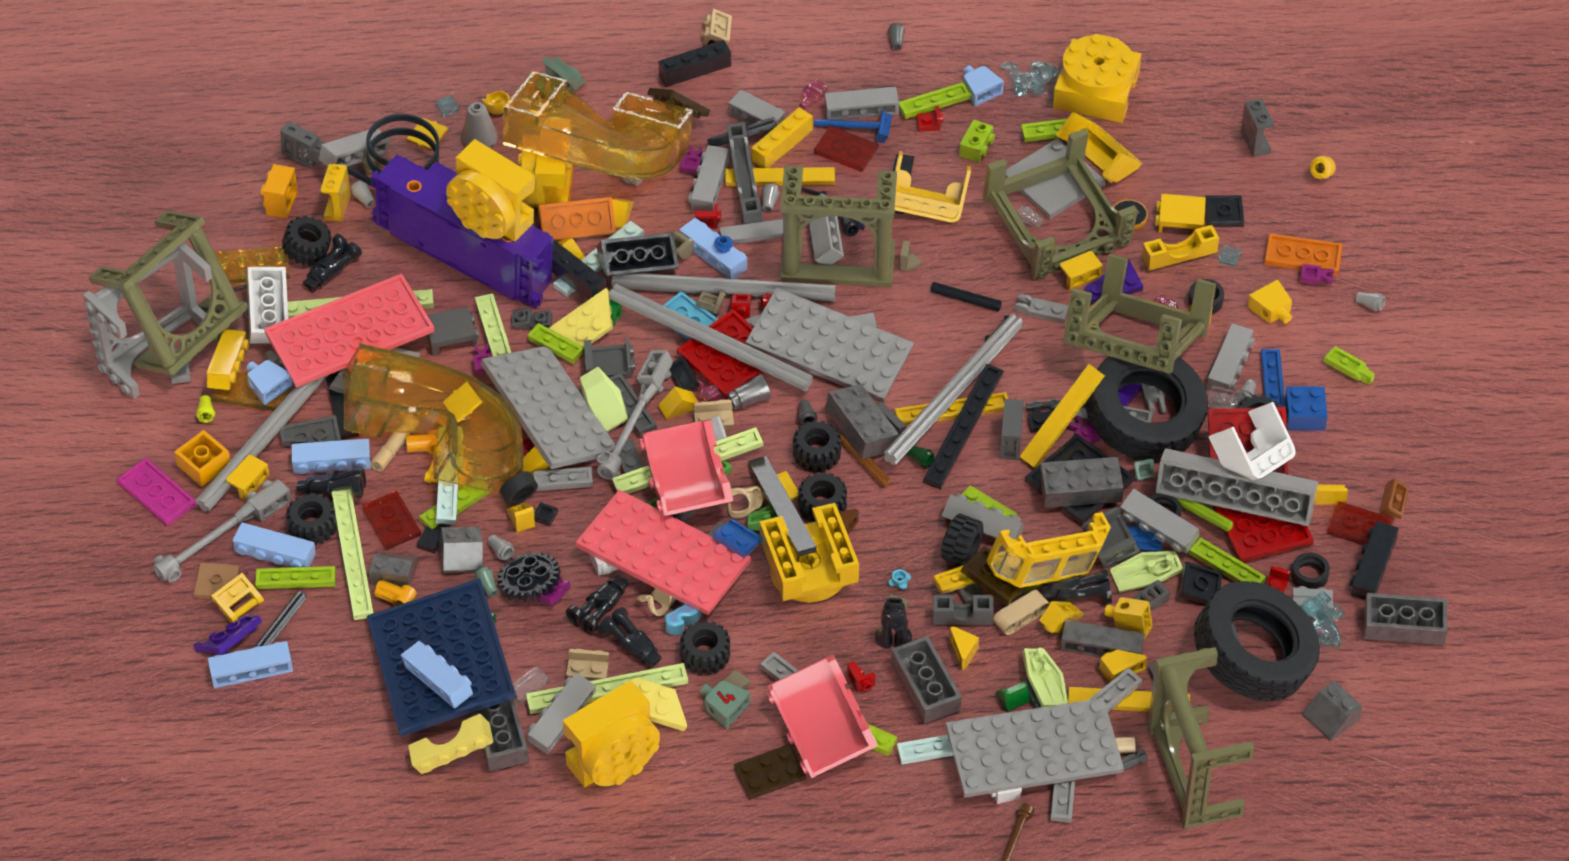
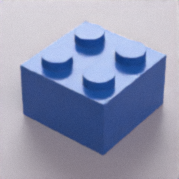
M1286 386L1287 430L1325 431L1328 417L1325 386Z

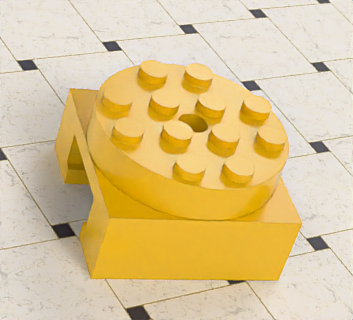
M1094 34L1079 39H1072L1063 56V66L1054 89L1053 108L1123 123L1128 109V96L1131 87L1135 88L1140 73L1142 53L1131 51L1118 38Z
M540 119L539 134L526 133L524 138L520 139V150H522L518 158L519 164H522L520 167L535 176V190L521 201L529 207L538 208V205L570 201L573 176L572 154H569L571 139L570 119ZM538 208V221H539V223H540L539 208Z
M474 139L456 157V176L448 183L446 188L447 203L460 218L463 226L473 230L482 238L499 239L505 235L515 242L534 223V209L521 201L535 190V176Z
M835 503L813 508L816 522L804 525L817 547V552L801 557L797 556L787 537L788 529L783 516L760 521L761 544L770 566L771 580L780 592L783 601L793 599L806 603L818 602L834 596L843 586L859 582V562Z
M631 680L563 720L564 735L575 745V747L565 752L566 766L584 787L593 782L599 786L623 784L632 775L639 774L643 770V766L659 749L660 733L650 720V702Z

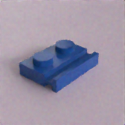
M732 518L713 534L714 540L743 558L753 551L758 543H762L761 536Z
M1127 525L1140 550L1138 553L1162 551V542L1154 536L1155 534L1150 531L1145 532L1137 525Z

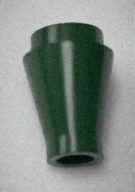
M913 446L906 453L907 456L911 457L922 467L931 466L935 458V454L931 449Z

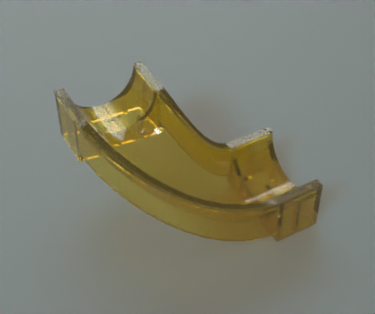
M533 71L504 106L502 144L609 175L632 179L656 178L670 172L689 149L693 110L626 91L612 109V118L606 120L597 114L582 98L567 90V80Z
M359 343L348 366L344 370V430L381 438L384 431L394 433H431L437 438V443L433 448L434 479L500 494L501 486L509 478L523 470V437L520 422L511 405L494 389L450 367L419 357ZM468 382L482 400V403L472 411V414H468L458 423L455 415L448 410L443 401L453 394L454 390Z

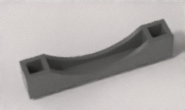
M745 122L728 124L727 135L744 224L762 222V211L753 174Z

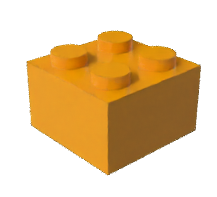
M273 164L271 171L267 173L266 183L261 187V195L264 198L263 207H265L266 215L287 219L298 194L295 168Z
M205 430L174 451L177 466L201 487L214 479L231 461L229 451Z

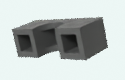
M933 595V625H993V595H973V600L967 604L954 602L953 595Z

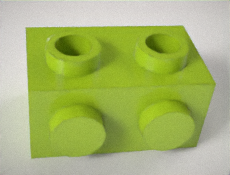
M973 120L960 143L959 156L979 163L982 157L987 155L989 144L994 142V126Z

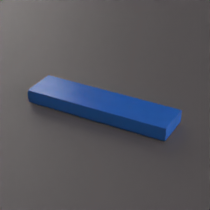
M1261 349L1264 395L1266 398L1271 397L1272 401L1279 403L1278 406L1285 407L1286 409L1280 349Z

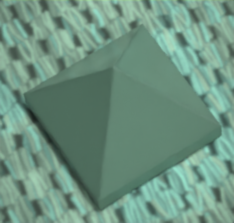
M1153 458L1134 461L1136 481L1155 478Z

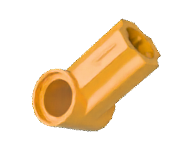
M431 430L424 435H407V452L428 451L432 455L440 454L441 430Z
M379 580L374 592L376 597L389 601L394 606L413 601L417 596L416 590L409 585H402L400 587L384 580Z

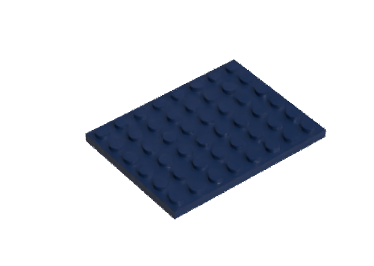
M480 578L367 616L401 737L517 698ZM418 641L422 642L425 646L429 645L437 656L441 655L449 666L453 665L461 676L465 675L471 681L472 685L470 687L473 695L455 709L405 667L401 654Z

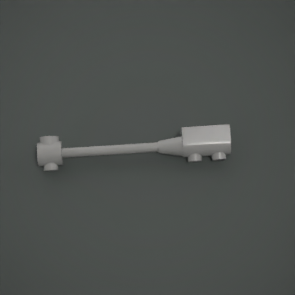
M651 350L637 376V380L641 385L638 403L613 451H604L597 457L599 463L597 473L601 477L612 479L620 475L618 469L622 459L619 455L645 404L649 402L655 393L663 391L664 386L662 383L664 379L669 378L671 375L670 368L673 360L667 350Z
M278 479L274 482L270 480L265 481L261 491L258 493L255 491L248 493L246 503L231 519L175 558L170 554L166 557L162 555L157 556L152 566L155 574L163 582L166 580L171 583L175 582L181 576L179 566L181 562L237 523L244 522L253 517H256L260 522L266 520L292 501L290 489Z

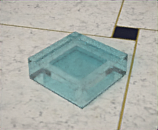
M452 95L436 100V106L443 117L460 111L459 105Z
M1224 245L1218 262L1236 267L1242 250Z

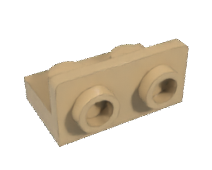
M712 9L709 14H706L703 20V24H705L702 32L703 44L707 45L710 39L716 42L724 40L728 44L732 16L716 9Z
M732 400L694 403L695 422L720 416L725 430L735 429Z
M579 648L569 649L566 679L569 676L573 677L575 673H578L588 681L607 678L609 669L608 652Z

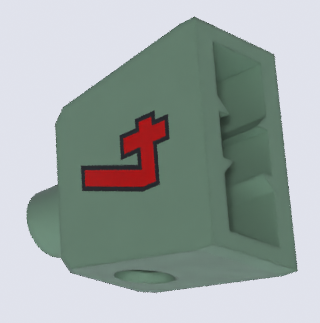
M724 680L720 681L714 688L706 683L700 690V694L705 696V710L726 729L751 704L749 691Z

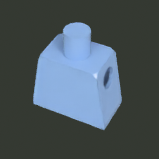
M970 65L964 68L963 82L971 93L970 100L975 107L1003 94L1004 81L986 66H981L975 70Z
M269 360L264 361L260 365L250 362L246 367V370L249 372L247 374L249 387L264 405L293 386L288 372Z

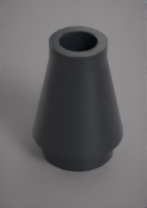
M838 216L845 235L855 236L859 232V223L856 220Z

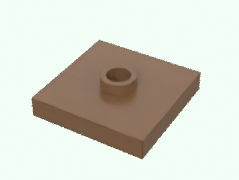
M200 563L194 598L212 600L211 595L239 575L240 565Z

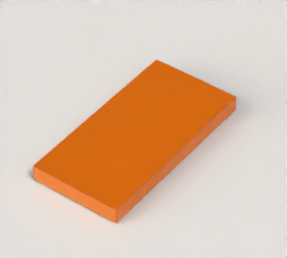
M612 197L538 205L541 231L549 233L553 236L554 240L616 233Z
M1269 233L1264 265L1302 270V264L1321 266V270L1333 269V275H1338L1342 243Z

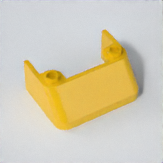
M1072 112L1056 133L1057 137L1068 142L1069 134L1086 129L1089 135L1085 155L1103 170L1102 175L1110 183H1113V181L1118 183L1138 170L1142 165L1138 158L1099 125L1075 112Z
M899 151L895 171H897L895 210L947 222L958 221L963 209L971 166L966 168L963 183L953 182L948 185L946 194L910 187V174L907 171L900 170L903 152Z

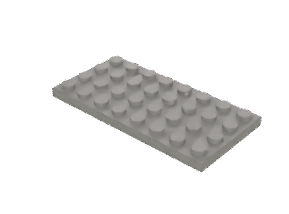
M776 288L749 335L746 345L841 386L850 387L862 384L873 399L884 403L914 346V342Z
M543 346L482 359L481 366L550 469L595 460L600 453L613 451L615 447L614 441L598 418L592 413L585 399L550 349Z
M1104 698L946 722L945 725L964 798L1123 773L1124 770Z

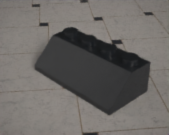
M673 233L601 240L596 246L599 264L606 277L679 269Z

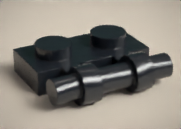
M1056 398L1044 402L1035 400L1033 403L1025 404L1026 411H1034V413H1028L1027 417L1031 433L1039 431L1061 400H1056ZM1040 409H1051V411L1041 412Z

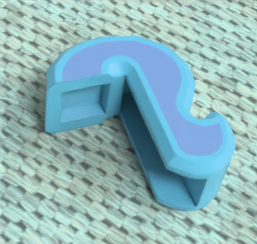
M679 601L682 606L665 616L666 632L675 636L682 634L685 630L684 626L693 625L695 622H698L702 612Z

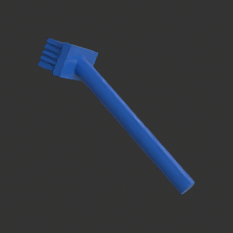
M883 110L878 118V122L815 119L814 126L876 129L874 141L885 143L889 136L892 115Z

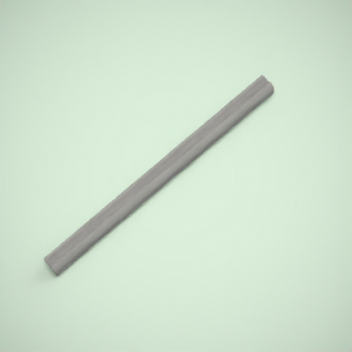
M642 273L612 276V288L615 284L633 290L682 291L683 293L698 294L705 291L715 295L724 292L726 295L731 296L733 294L752 295V297H761V295H766V293L773 294L775 289L779 288L807 300L835 302L836 285Z
M615 284L613 289L610 290V300L801 390L807 391L813 382L812 375L625 287Z
M1011 314L883 452L885 454L883 458L886 462L896 465L981 373L986 363L989 364L1023 327L1021 325L1023 320L1020 317L1017 318L1015 314Z
M327 376L300 387H295L196 499L195 502L200 506L201 510L206 512L214 507L232 486L226 482V478L249 454L257 457Z

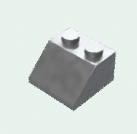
M441 527L439 548L443 573L476 572L483 568V541L480 527Z
M383 551L378 552L374 555L369 569L371 585H377L379 580H384L400 587L402 585L411 586L419 557Z
M1332 681L1318 692L1303 712V716L1332 741L1360 720L1362 705L1337 682Z

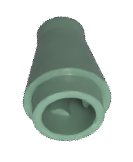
M488 567L477 570L474 574L475 579H481L487 596L489 598L496 596L499 591L496 587L492 570H489Z

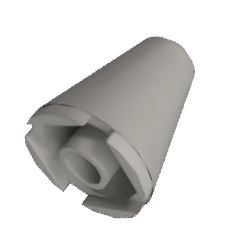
M475 102L468 107L461 136L464 146H468L474 139L487 147L495 145L497 142V131L483 103Z

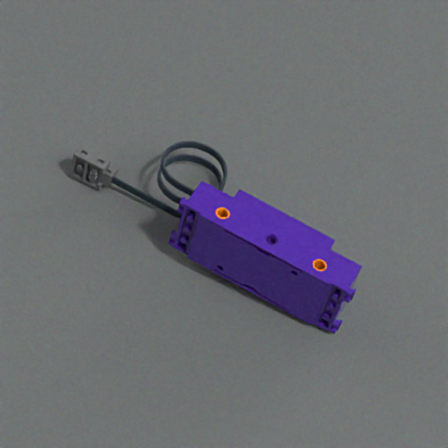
M392 114L376 121L370 127L366 137L367 163L373 171V175L370 178L347 166L349 175L376 188V207L372 211V222L390 231V235L512 300L517 299L535 309L540 306L543 301L542 293L552 281L553 236L541 231L534 225H531L515 242L505 235L499 239L482 238L473 230L467 229L463 226L462 221L452 207L447 203L446 188L448 183L456 176V172L439 164V136L435 128L426 120L410 114ZM288 121L280 130L281 154L310 169L316 164L321 165L322 162L319 160L320 149L325 142L319 140L316 134ZM407 121L426 128L433 135L435 142L426 134L411 128L388 129L375 136L371 142L370 139L378 128L387 123ZM408 135L426 142L433 149L434 154L430 161L422 167L398 154L390 161L376 153L373 148L378 142L387 137ZM370 155L386 167L383 170L379 169L372 162Z

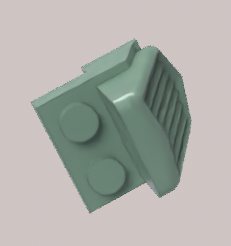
M546 56L542 62L546 66L544 68L546 73L537 82V87L555 102L562 101L574 90L576 91L586 83L576 68L568 66L558 57L551 60Z

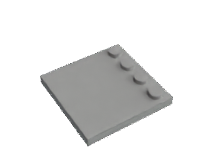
M1059 138L1055 139L1006 169L1005 179L1065 157L1067 146ZM1084 162L1099 187L1105 186L1106 180ZM1070 171L1019 190L1023 196L1049 219H1052L1085 198Z

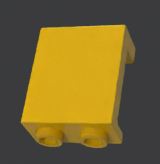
M328 165L321 186V193L330 194L324 212V220L343 221L351 196L346 165Z
M1161 194V201H1157L1156 212H1160V215H1156L1155 226H1159L1158 233H1162L1163 227L1188 229L1204 227L1206 197Z

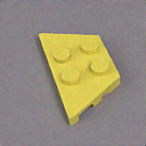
M605 288L549 327V329L583 347L584 340H591V343L595 342L613 329L609 290Z
M636 678L633 683L650 702V720L685 731L687 723L676 690Z

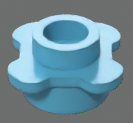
M901 569L892 572V579L889 580V585L899 587L902 590L906 589L911 575Z

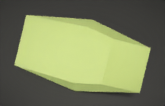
M599 367L580 377L584 399L607 432L629 420L620 389Z
M1176 551L1141 552L1111 568L1110 573L1119 593L1147 587L1156 580L1160 582L1181 573L1183 566Z
M1024 648L1022 654L1027 677L1041 706L1048 707L1067 704L1068 700L1063 673L1043 648Z

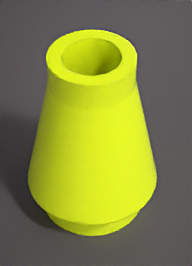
M207 395L200 397L196 417L202 423H209L215 417L211 398Z

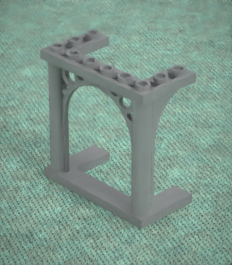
M184 242L137 281V283L141 282L173 260L181 306L158 321L161 327L169 333L190 319L197 325H200L207 314L197 304L191 269L207 282L212 279L211 267ZM104 287L95 294L88 291L83 294L84 307L87 310L86 318L90 324L89 331L93 337L94 354L98 360L97 367L102 373H106L112 383H117L124 394H129L135 399L140 396L138 384L131 378V370L138 356L149 348L146 337L142 331L133 337L124 338L127 336L126 326L119 318L117 312L118 302L123 297L120 289ZM222 332L218 334V337L215 339L217 343L221 338ZM115 344H117V347L115 348V350L112 351V350H111L112 347H113Z

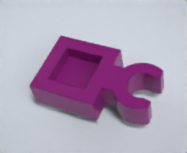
M693 145L689 147V155L684 154L680 164V172L697 175L698 166L702 164V147L696 152L693 151Z
M1302 264L1300 283L1319 285V281H1323L1325 284H1332L1334 270H1321V266Z
M485 343L483 350L478 349L476 344L474 346L475 355H473L475 374H483L486 372L481 366V361L484 358L492 357V353H489L487 343Z
M1076 416L1075 422L1077 424L1069 423V429L1074 431V436L1079 434L1091 444L1101 439L1090 423L1083 424L1081 417Z
M561 577L558 580V585H553L554 591L548 590V595L542 594L541 599L536 597L537 601L552 606L564 596L563 591L571 587L570 581L567 579L563 582Z

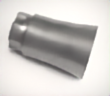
M761 374L727 393L728 399L732 400L734 410L771 398L769 387Z

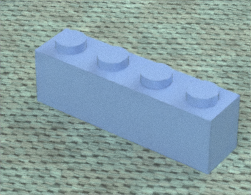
M694 218L679 229V232L694 240L693 252L728 279H735L747 270V257L743 252L738 251L733 246L727 253L717 251L714 241L720 235L708 228L704 222Z
M369 439L292 444L294 474L324 473L358 468L371 469Z
M243 522L232 540L234 551L240 555H248L258 560H266L276 565H284L291 568L310 567L316 555L315 544L312 541Z
M287 641L257 646L242 651L238 650L233 653L215 655L208 658L214 688L293 672Z
M418 641L401 654L405 667L454 709L473 695L470 687L472 683L465 675L461 676L453 665L449 666L446 660L441 655L437 656L429 645L425 646L422 642Z

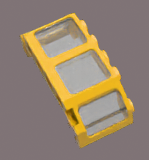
M1103 512L1093 515V522L1089 523L1087 527L1088 532L1025 543L1022 535L1018 536L1017 539H1012L1009 536V529L999 532L986 561L994 576L1019 588L1064 580L1078 575L1085 576L1089 574L1111 527Z

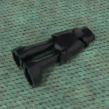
M336 234L332 238L334 248L328 255L319 259L306 275V279L303 281V285L312 291L317 287H322V284H325L341 273L345 265L362 255L360 247L354 242L348 244L341 234Z
M358 468L340 474L334 471L328 474L310 476L306 480L298 481L297 492L325 495L339 489H351L356 498H361L364 494L363 488H366V474L363 468Z
M1101 570L1096 574L1082 578L1081 575L1042 586L1043 597L1046 600L1073 602L1085 597L1100 596L1105 604L1112 603L1111 586L1107 570ZM1094 585V586L1082 588V586Z
M619 576L609 579L597 590L590 593L586 598L587 602L582 607L569 606L566 609L567 617L576 627L581 625L584 632L594 633L603 615L607 611H611L625 593L624 589L628 586V582ZM593 609H596L592 615H588Z
M888 598L881 613L882 627H879L875 632V642L885 649H889L892 646V629L896 631L894 636L895 647L912 641V633L908 629V619L902 599Z
M624 607L614 610L611 617L609 615L606 616L597 628V633L600 636L613 635L619 641L618 645L650 667H653L662 659V656L657 653L658 649L644 631L638 630L628 618L629 613ZM618 625H621L629 634H625Z

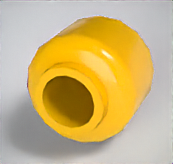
M1329 156L1316 157L1310 163V173L1313 177L1320 180L1333 176L1336 169L1335 162Z

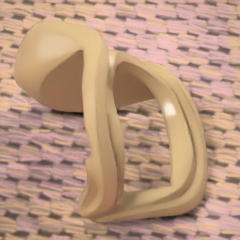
M757 486L746 489H731L732 496L737 494L745 495L749 505L745 510L732 511L731 502H727L729 515L731 518L739 519L759 509L764 501L761 489Z
M656 588L650 595H640L637 597V600L640 602L648 601L650 611L656 616H663L676 601L675 598ZM653 600L657 601L662 607L655 609Z

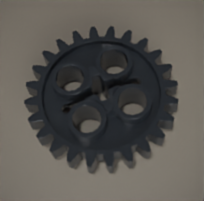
M534 550L529 555L526 551L524 556L517 554L516 559L510 557V563L504 562L505 567L499 568L500 573H497V583L500 592H503V596H508L509 600L515 598L516 602L523 599L524 603L529 598L533 602L534 597L541 599L542 594L548 595V590L554 591L553 585H558V580L561 579L558 561H555L554 556L550 557L549 553L543 555L542 551L535 554Z

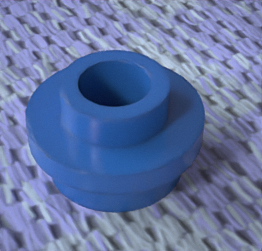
M719 236L715 239L714 246L718 252L727 253L732 248L733 241L728 236Z

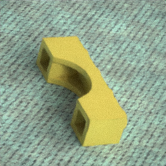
M481 714L462 721L460 731L448 743L437 745L427 738H423L408 745L412 766L423 774L441 765H446L459 757H464L475 750L485 748L494 742L489 722Z

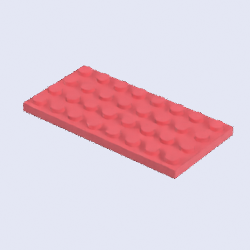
M402 273L264 328L268 340L296 388L435 332L433 324Z
M618 490L576 541L577 548L706 615L711 613L751 562V556L741 557L706 533L670 515L664 516L657 508L621 490Z

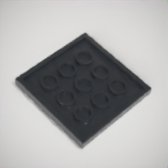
M1076 434L1042 463L1109 457L1079 434ZM1040 464L1025 476V482L1042 494ZM1120 466L1124 490L1134 481L1135 476ZM1108 503L1061 506L1059 508L1083 525V523Z

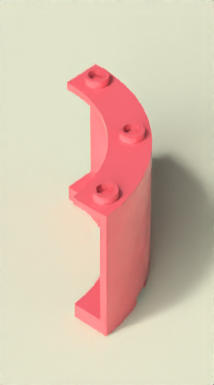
M710 419L641 433L642 438L639 439L641 450L645 449L652 477L649 478L651 490L655 489L658 499L656 501L657 508L664 516L733 501L730 482L726 474L724 475L720 455L715 454L714 447L717 444Z
M833 654L768 685L770 692L767 695L771 704L776 703L789 730V733L786 735L791 745L795 743L803 760L800 762L804 773L809 772L811 778L878 746L850 688L846 690L844 687L848 683Z

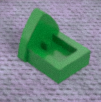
M1024 682L995 692L999 701L1008 712L1030 702L1028 687Z

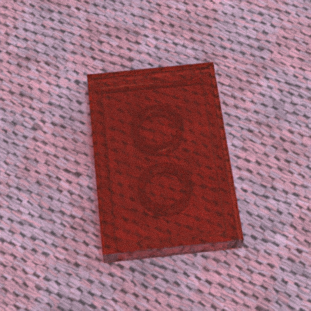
M830 125L814 148V154L863 172L878 150L879 144Z
M398 491L362 504V510L385 550L421 536L419 527Z
M1338 501L1327 529V535L1364 545V543L1368 544L1369 538L1367 536L1370 527L1374 528L1376 521L1393 526L1395 518Z

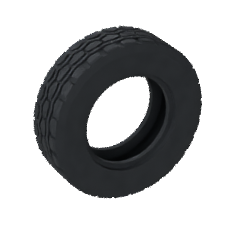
M1110 356L1104 359L1097 370L1105 375V377L1086 401L1089 421L1098 436L1107 445L1121 454L1140 460L1152 458L1153 461L1161 460L1165 448L1180 452L1188 449L1196 439L1208 410L1207 391L1197 372L1180 357L1175 360L1171 374ZM1139 383L1156 387L1170 398L1174 405L1176 416L1161 423H1149L1139 420L1123 407L1118 391L1127 385Z
M1239 581L1219 588L1197 616L1194 626V640L1197 651L1203 648L1215 647L1218 653L1216 666L1207 667L1208 671L1224 686L1250 699L1276 701L1291 696L1311 675L1319 660L1320 644L1318 634L1307 613L1285 593L1259 582ZM1232 621H1249L1269 632L1280 647L1282 660L1266 661L1249 653L1237 641L1232 630Z

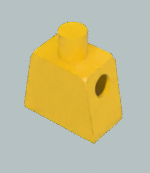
M1278 280L1249 295L1248 308L1268 323L1280 319L1286 324L1292 319L1290 314L1292 300Z
M1122 597L1116 606L1108 604L1105 608L1104 614L1107 617L1114 618L1115 628L1145 634L1144 640H1146L1153 626L1150 603L1148 601Z

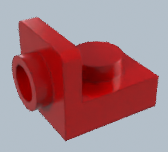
M935 106V113L917 114L919 132L940 131V123L944 122L943 112L939 111V106Z
M714 204V211H695V218L700 222H704L708 228L717 229L718 221H721V210H718V204Z
M733 294L731 310L734 309L744 319L750 318L752 295Z
M1271 566L1266 585L1285 593L1289 583L1290 571L1281 567Z
M855 661L847 663V676L857 693L870 690L875 686L876 675L874 672L864 675L863 669L858 667Z

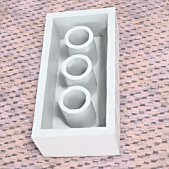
M248 267L246 281L250 344L270 343L264 328L288 319L286 268Z

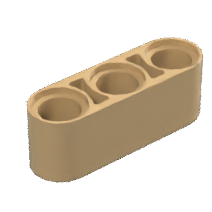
M1033 590L997 612L993 617V622L1005 635H1010L1042 616L1050 603L1038 590Z

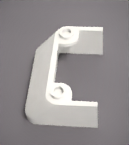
M1274 402L1248 411L1256 430L1251 433V443L1254 449L1247 454L1234 427L1208 436L1220 464L1224 468L1248 479L1257 480L1295 456V447Z

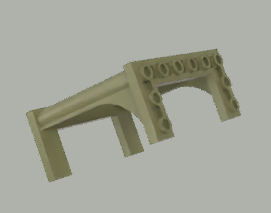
M1086 129L1069 134L1065 157L1006 179L1007 163L1004 159L987 165L983 199L985 202L991 201L1031 266L1030 275L1033 280L1044 278L1056 271H1062L1060 263L1088 251H1092L1097 257L1103 253H1110L1116 248L1125 247L1132 241L1138 210L1133 205L1117 211L1106 198L1084 163L1089 135ZM1070 171L1094 210L1095 226L1092 232L1082 241L1072 245L1057 246L1052 236L1043 240L1034 237L1028 231L1006 195ZM1104 231L1109 235L1100 237L1096 232Z
M784 166L780 213H783L781 282L892 287L895 240H892V219H894L897 171H878L876 199L801 195L803 167ZM842 216L857 220L864 224L874 236V268L801 264L803 236H800L807 224L822 217Z
M166 210L154 223L156 227L172 230L125 271L101 266L88 278L91 284L120 289L146 337L149 351H145L134 361L136 368L172 376L178 373L183 365L190 362L198 352L202 351L209 342L215 340L218 334L227 329L235 319L241 317L243 312L249 307L245 301H240L236 296L201 227L205 224L203 217ZM188 238L194 251L211 267L212 279L209 280L211 294L198 305L207 313L200 325L189 333L174 335L161 327L137 281ZM179 340L180 347L174 351V344Z
M1110 254L1107 260L1100 299L1090 307L1092 293L1076 288L1071 291L1063 343L1171 374L1175 360L1198 336L1204 338L1207 336L1216 283L1198 279L1196 281L1191 312L1122 293L1128 258ZM1112 311L1160 324L1156 346H1146L1105 334L1100 329L1099 324Z
M1215 647L1203 648L1190 653L1184 652L1171 657H1162L1157 659L1155 664L1147 729L1149 735L1155 736L1183 812L1182 824L1184 829L1244 815L1245 804L1243 798L1207 806L1212 768L1253 760V743L1250 741L1208 751L1199 725L1208 723L1209 709L1207 705L1192 708L1187 692L1189 679L1195 670L1216 666L1218 653ZM1183 737L1191 755L1188 780L1179 758V745Z

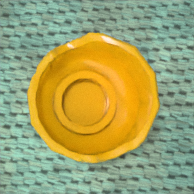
M503 91L487 93L486 99L482 98L487 111L494 115L504 113L511 104L510 96Z

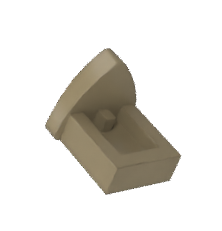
M679 231L673 232L676 254L682 259H689L694 248V240Z
M903 241L900 255V270L910 271L919 268L922 265V261L916 255L910 253V242Z
M702 291L696 306L718 314L722 308L726 293L720 292L719 296H715Z

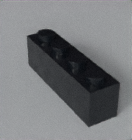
M721 40L658 61L659 77L665 87H669L730 67L731 51L726 42Z
M553 239L552 273L587 300L606 288L605 278Z
M1376 521L1374 528L1370 527L1367 536L1369 542L1368 544L1364 543L1361 552L1364 556L1362 560L1358 559L1355 570L1358 572L1356 576L1352 575L1349 586L1352 587L1351 595L1366 599L1367 593L1378 592L1398 538L1399 527Z

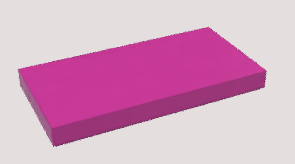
M147 457L116 479L117 483L166 526H169L197 505L196 500Z

